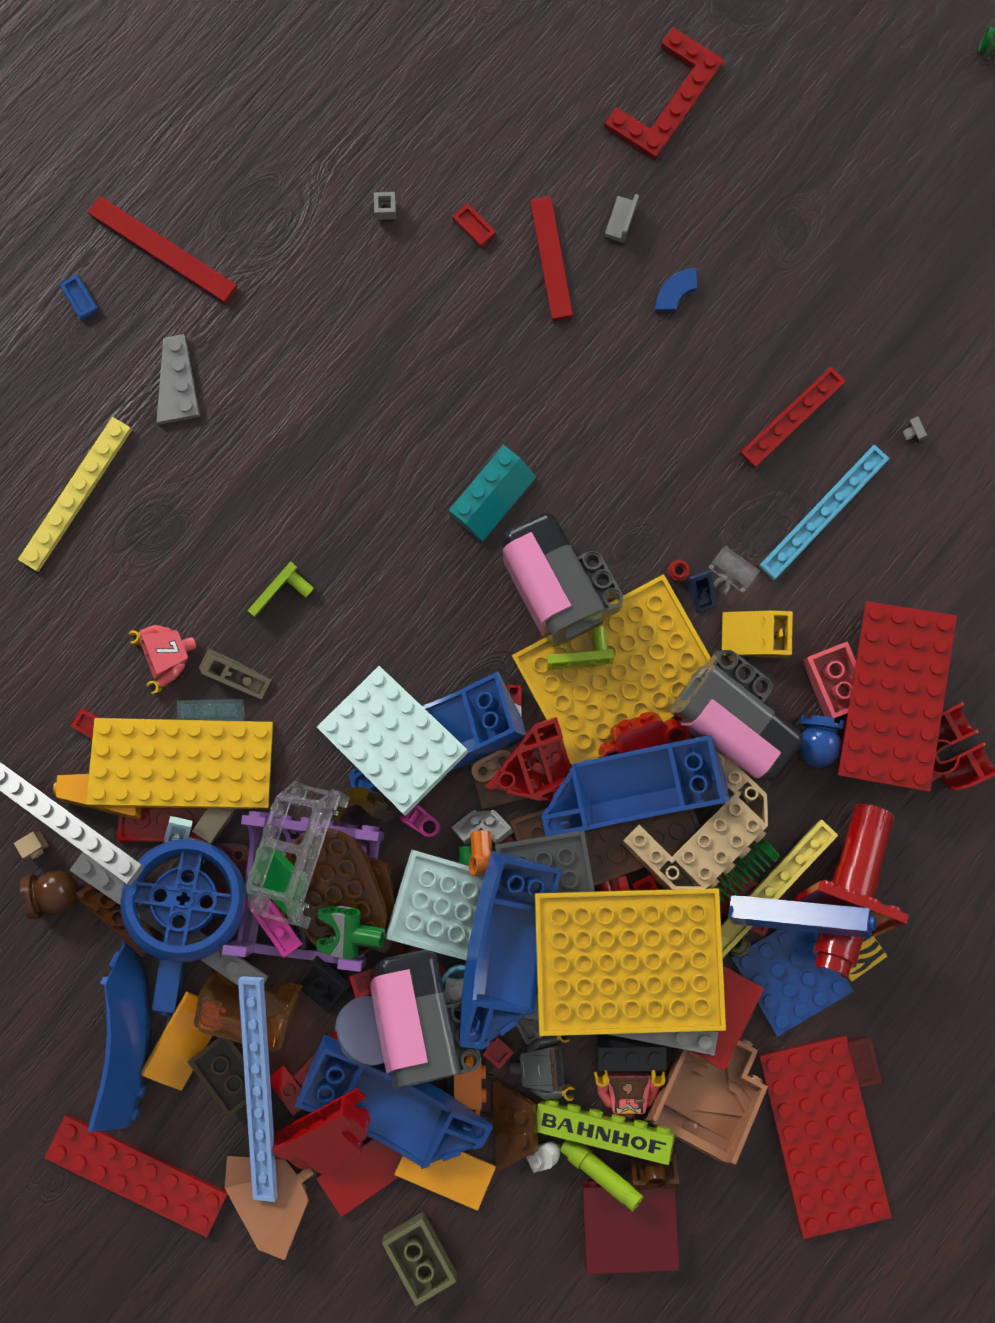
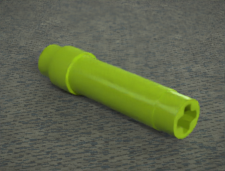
M570 1140L564 1142L560 1151L568 1157L567 1160L572 1165L584 1171L632 1212L639 1206L644 1196L595 1156L589 1147Z

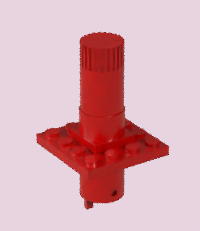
M856 805L833 882L827 880L819 881L794 896L792 901L869 908L873 917H876V929L871 932L874 937L907 924L909 915L901 912L902 909L892 905L880 904L881 901L875 899L879 875L895 818L894 815L874 805ZM818 933L813 950V955L817 957L814 967L836 971L841 974V977L848 979L851 968H855L864 938Z

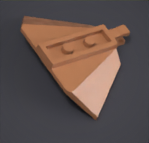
M227 1156L225 1190L257 1249L286 1260L309 1202L305 1190L307 1188L303 1182L318 1172L311 1167L304 1169L298 1174L297 1170L287 1160L275 1159L278 1198L275 1202L253 1200L250 1157Z

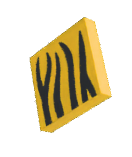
M872 933L871 938L863 939L857 965L855 968H851L848 977L851 982L887 957V954Z

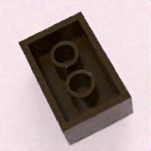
M226 1031L191 1058L188 1063L229 1118L246 1104L243 1053Z

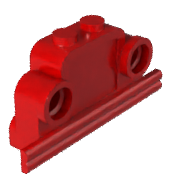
M645 712L639 717L631 720L625 719L614 725L610 731L612 740L603 742L598 749V754L601 758L689 740V732L676 719H669L664 722L657 713Z
M356 1088L274 1132L272 1152L280 1159L290 1161L299 1169H309L312 1167L320 1174H328L351 1161L357 1160L362 1153V1142L367 1137L368 1126L371 1121V1114L368 1110L355 1106V1104L365 1099V1094L359 1088Z

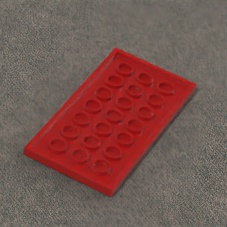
M865 602L837 776L930 792L957 615Z
M841 1035L759 1054L760 1066L765 1085L768 1086L766 1091L802 1238H811L891 1219L847 1036Z

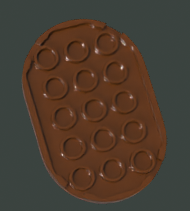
M316 828L303 833L289 846L285 858L310 882L298 913V919L304 933L315 946L318 939L336 936L332 926L318 919V910L326 906H344L358 909L361 912V925L386 929L387 908L368 856L355 839L336 829ZM359 946L358 956L369 952L372 948Z

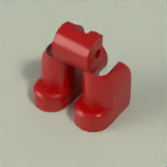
M964 702L942 712L932 781L942 777L946 786L952 790L969 788L995 776V767L983 748L986 745L985 742H981L945 761H941L938 757V753L941 750L979 732L978 729H973L966 719L961 706L965 705Z

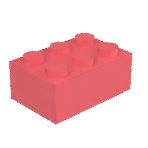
M847 641L801 660L825 717L836 718L848 713L856 660Z

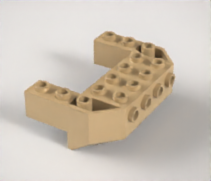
M718 751L731 798L672 857L640 825L622 842L654 875L653 879L666 890L714 888L720 882L717 877L722 872L727 875L735 867L733 861L738 856L742 859L751 850L748 846L753 841L758 843L766 835L764 830L768 826L767 794L743 770Z

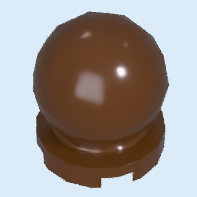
M51 870L42 874L39 878L34 874L21 878L20 893L25 894L26 904H22V908L29 920L40 919L44 912L50 915L61 914L71 909L76 902L75 893L78 892L77 881L65 871Z

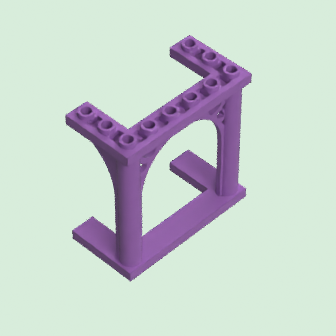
M249 811V815H242L241 824L248 826L250 837L245 878L246 901L262 890L250 877L262 842L269 840L280 852L286 850L296 840L291 838L287 829H290L293 834L298 832L299 836L305 833V831L316 828H331L342 831L355 839L364 849L367 856L378 859L380 841L384 839V832L379 831L380 827L362 825V829H358V824L345 823L344 827L336 826V821L323 820L322 824L314 823L313 818L301 817V821H294L292 816L279 814V819L270 818L271 813ZM279 830L286 836V843L284 845H279L275 842L273 838L275 831ZM246 905L244 917L238 928L237 939L224 944L222 954L246 957L252 953L282 956L274 944L257 942L259 922ZM299 948L286 956L305 960H313L316 956H319L324 962L337 963V969L361 972L367 965L368 956H365V954L353 959H345L321 953L317 949L306 950Z

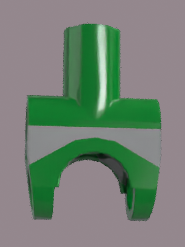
M344 906L322 907L318 910V919L332 926L336 936L318 939L316 948L319 952L333 957L353 959L358 956L359 946L381 949L385 939L384 928L361 925V912L358 909Z

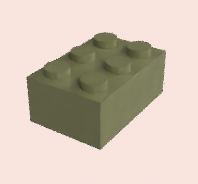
M424 1211L384 1234L382 1245L415 1306L456 1283L457 1272Z

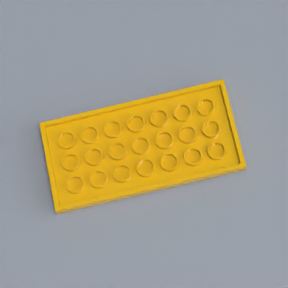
M95 718L86 805L91 807L269 810L273 722Z

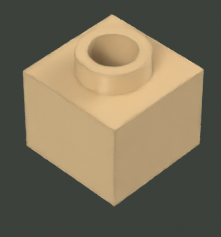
M33 831L14 843L22 858H31L32 860L43 855V850L49 847L41 831Z

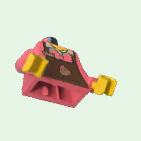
M604 1070L605 1074L603 1076H597V1072H594L597 1092L605 1106L611 1108L614 1114H621V1116L626 1117L625 1120L634 1122L635 1114H645L646 1108L651 1107L661 1086L665 1084V1072H662L661 1076H655V1070L651 1071V1076L648 1072H607V1070Z

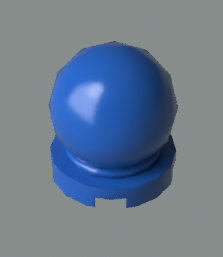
M802 715L800 725L806 728L802 732L804 741L798 750L802 760L816 768H824L834 764L840 757L842 750V740L838 733L845 731L846 721L840 720V724L834 722L835 718L812 715L811 719H807L806 715Z

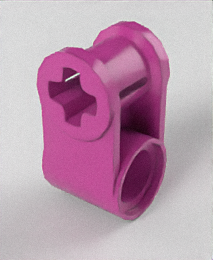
M418 804L406 816L403 814L398 817L406 825L426 837H434L440 832L441 826L439 821ZM428 821H433L436 829L433 833L429 834L425 831L424 826Z

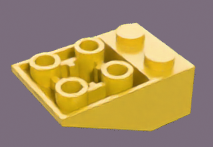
M723 612L722 650H732L739 656L788 658L792 655L793 612Z

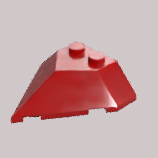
M557 717L536 723L487 783L485 788L506 791L509 794L538 801L551 802L571 769Z

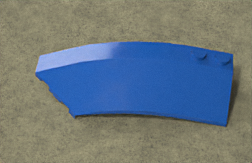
M495 672L455 693L422 706L469 751L451 770L486 757L522 740L527 735L522 717L499 672ZM357 767L352 769L349 776L352 788L363 787L380 792Z
M712 735L574 763L566 779L561 783L553 796V800L548 808L543 812L542 821L545 835L549 836L582 830L586 831L637 819L728 802L730 795L726 777Z
M123 940L121 941L120 952L116 951L109 964V969H112L109 976H103L100 984L104 985L107 1039L101 1084L87 1130L89 1132L129 1127L139 1117V1100L143 1099L146 1092V1085H144L146 1077L141 1075V1071L150 1055L151 1003L149 984L142 957Z
M324 1035L314 1055L295 1107L313 1112L348 1092L359 1088L366 1097L363 1101L355 1104V1106L365 1108L371 1114L367 1136L402 1154L421 1166V1169L429 1167L430 1163L441 1159L446 1161L457 1157L465 1150L471 1148L476 1150L484 1146L493 1126L451 1095L429 1082L393 1089L391 1073L386 1074L384 1063L370 1067L360 1066L344 1055L339 1040Z

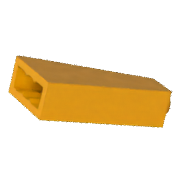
M89 774L57 775V782L54 783L53 790L56 798L62 802L141 820V807L87 806Z

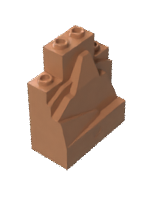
M740 1038L726 1069L723 1071L690 1051L679 1049L665 1077V1084L661 1086L643 1121L656 1128L657 1125L669 1127L671 1132H675V1138L722 1164L736 1165L768 1086L762 1084L763 1080L752 1074L748 1076L758 1050L752 1047L753 1044Z

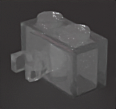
M727 546L722 548L709 565L711 570L721 576L714 581V588L718 583H722L724 579L727 581L724 584L725 589L721 592L723 595L729 591L730 584L743 593L760 572Z

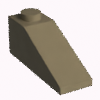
M209 648L199 666L203 675L261 700L271 682V679Z

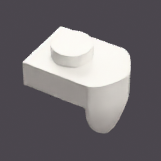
M555 1141L539 1144L538 1152L526 1157L533 1173L550 1169L557 1163L561 1153V1144Z

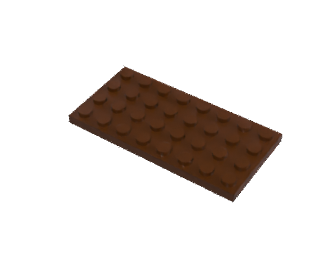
M545 809L510 821L516 841L546 836L542 821V814ZM694 809L584 831L594 886L645 867L622 844L623 840L638 825L672 857L701 828Z

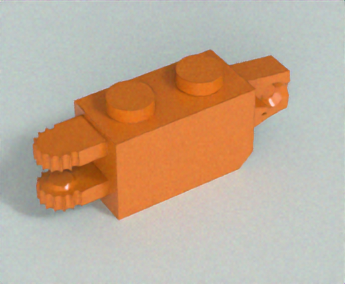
M465 1055L464 1064L467 1067H472L474 1064L473 1057L470 1055ZM481 1063L474 1071L454 1076V1098L470 1110H475V1113L479 1116L480 1110H482V1103H486V1088H482V1079H486V1065H481Z

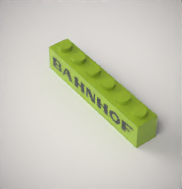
M555 1099L542 1100L538 1104V1133L669 1165L671 1161L675 1132H671V1128L657 1125V1128L648 1126V1123L642 1120L630 1122L625 1120L626 1117L612 1114V1117L605 1116L603 1111L597 1109L585 1111L581 1110V1106L576 1104L560 1105L559 1101Z

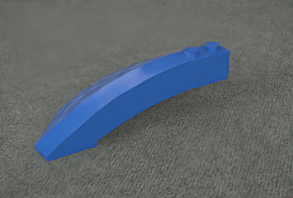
M491 851L473 919L465 965L460 1028L461 1047L484 1049L490 1044L489 1041L499 1034L501 1036L515 1027L517 1025L516 1022L526 1015L529 1017L536 1012L534 1010L537 989L535 893H556L562 874L561 869L517 856Z

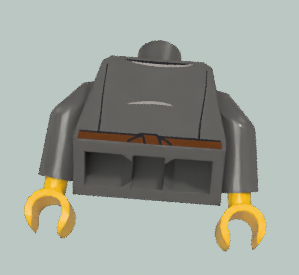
M561 1035L543 1036L541 1039H535L527 1045L526 1051L520 1054V1061L511 1062V1075H521L522 1085L529 1088L532 1093L542 1099H560L564 1096L566 1100L572 1101L574 1096L566 1095V1092L568 1090H575V1088L570 1084L564 1085L561 1044H557V1041L567 1043L571 1038L563 1040Z

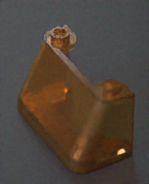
M212 969L199 992L194 1025L202 1033L242 1044L239 986L215 969ZM286 982L280 986L277 994L265 991L268 1051L275 1052L281 1049L303 985Z

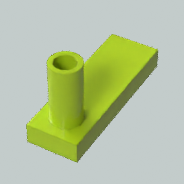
M290 561L248 609V612L256 617L286 581L305 598L313 591L314 587L295 572L297 566Z
M605 627L592 628L594 651L547 655V670L613 664L614 653L613 649L608 650Z

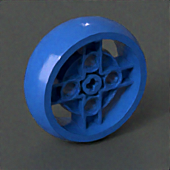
M179 839L152 848L137 861L145 868L131 886L124 882L121 892L120 909L126 931L139 948L163 961L186 963L198 961L216 953L224 944H227L232 939L244 917L246 888L240 870L226 853L203 841ZM180 858L179 867L165 872L154 884L144 882L147 876L159 865L169 860ZM203 860L214 865L224 875L230 894L218 893L217 887L210 876L201 871ZM187 873L194 875L193 881L189 883L183 882L182 877ZM164 892L167 894L165 901H155V896L158 893ZM183 896H187V899L190 901L181 905L178 900L183 899ZM209 898L213 901L212 906L207 909L200 906L202 900ZM137 906L149 908L154 921L162 929L166 930L164 942L154 938L144 928L138 915ZM213 917L225 918L221 926L212 935L200 942L187 945L189 934L204 928ZM177 918H184L186 920L182 928H175L173 926Z

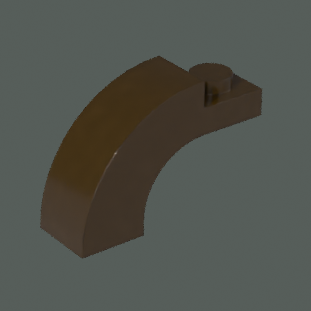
M353 787L343 792L329 810L338 821L357 825L365 812H368L374 818L389 822L394 815L387 808L388 804L384 802L386 796L383 793L363 787Z

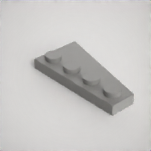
M182 334L163 338L157 424L161 425L200 417L186 336Z

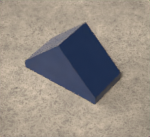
M710 570L690 576L686 580L685 584L696 613L717 606Z

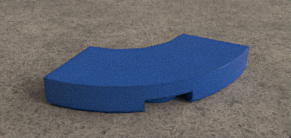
M696 268L680 271L665 282L658 294L655 312H676L681 297L697 290Z

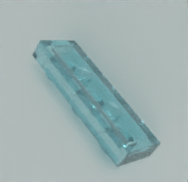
M177 700V720L244 721V700Z

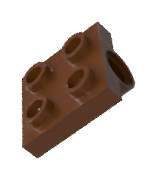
M675 1142L669 1165L630 1156L632 1185L635 1189L679 1188Z

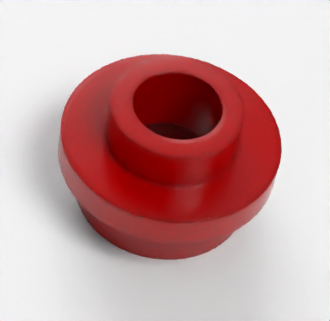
M675 560L668 568L669 576L674 581H684L690 574V567L683 560ZM681 568L683 573L681 575L676 574L675 569Z

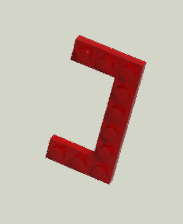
M672 27L661 43V48L693 69L651 129L615 107L604 123L606 129L654 160L659 156L724 62L723 58Z

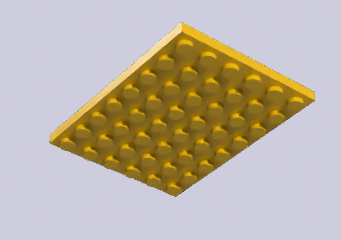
M664 574L624 595L620 611L605 618L600 625L605 627L608 650L613 649V664L547 670V655L594 651L592 630L557 647H552L548 637H545L512 655L546 720L557 717L563 735L562 740L571 766L574 763L599 758L598 749L600 745L605 741L612 740L610 731L614 725L622 720H631L645 712L657 713L664 722L673 718L674 715L669 712L671 705L701 666L706 665L711 659ZM616 599L612 601L610 604H617L618 600Z
M719 888L535 893L539 1036L726 1030Z

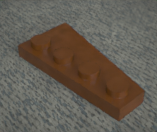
M92 885L75 893V897L136 953L141 957L147 955L127 933L121 916L120 904ZM141 920L148 933L161 941L153 927Z

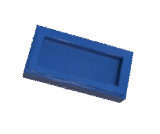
M78 274L59 284L81 321L100 311Z

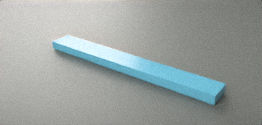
M873 445L758 567L774 581L890 458L877 446Z

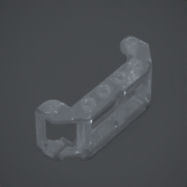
M297 781L292 782L276 796L270 809L269 819L263 829L259 848L256 850L252 869L248 874L246 888L251 913L308 929L311 918L303 915L304 908L308 909L309 904L304 903L331 817L332 815L338 816L337 806L347 808L349 796L337 790H322L303 785ZM307 791L325 795L318 801L305 798ZM290 804L312 807L309 823L300 845L279 840ZM275 849L297 856L287 890L284 893L263 888ZM270 899L283 902L286 905L288 919L267 913Z

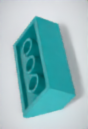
M503 445L449 509V516L483 542L532 484L536 476L520 457Z

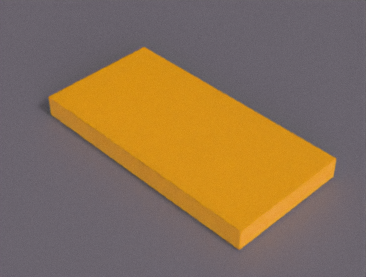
M186 991L144 1065L141 1075L182 1091L193 1071L188 1061L206 1048L226 1013V1008Z
M463 1151L457 1157L446 1161L441 1159L430 1163L429 1167L421 1169V1166L402 1155L394 1175L478 1211L496 1166Z

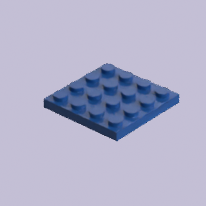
M776 929L752 943L746 955L742 957L730 956L741 976L764 988L757 1004L777 1037L854 992L848 980L841 977L840 973L826 968L814 967L817 957L813 955V950L818 933Z

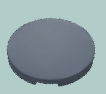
M372 996L355 998L341 1009L336 1020L335 1032H337L338 1040L342 1047L341 1050L349 1060L360 1066L380 1065L384 1063Z

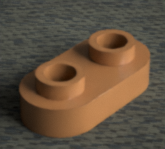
M498 750L477 761L472 767L473 777L479 782L491 780L502 766L498 763L499 758L505 757L507 760L511 753L507 750ZM481 767H485L487 769L486 775L479 774V769Z

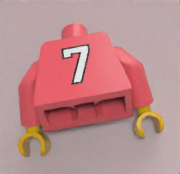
M153 625L141 629L140 632L134 630L129 632L130 636L137 635L136 640L130 643L135 645L141 644L153 678H157V681H149L147 683V687L153 684L156 685V690L151 692V694L159 693L162 687L175 680L185 668V663L188 660L186 652L196 649L193 637L181 640L179 632L177 630L172 631L168 627Z

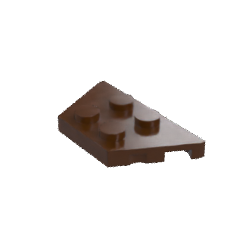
M496 1079L492 1081L496 1171H500L538 1152L536 1103L528 1098H524L515 1089L510 1090L503 1085L502 1080Z

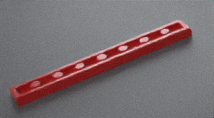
M99 196L89 209L88 213L90 216L226 304L238 288L235 283L103 197Z

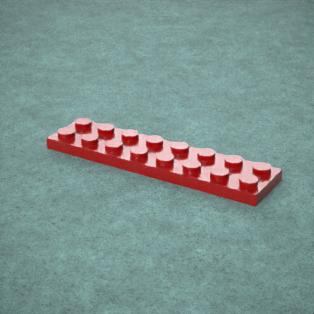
M69 1114L64 1116L44 1157L45 1159L206 1238L208 1237L228 1195L225 1190L104 1131L89 1132L87 1131L88 1123Z

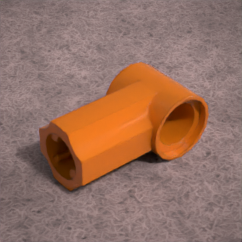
M473 831L470 833L472 856L469 860V871L472 876H485L492 851L491 831Z

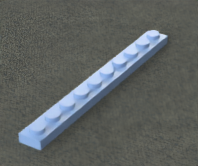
M242 976L238 979L252 1194L253 1200L275 1202L278 1198L275 1154L272 1152L274 1130L264 977Z

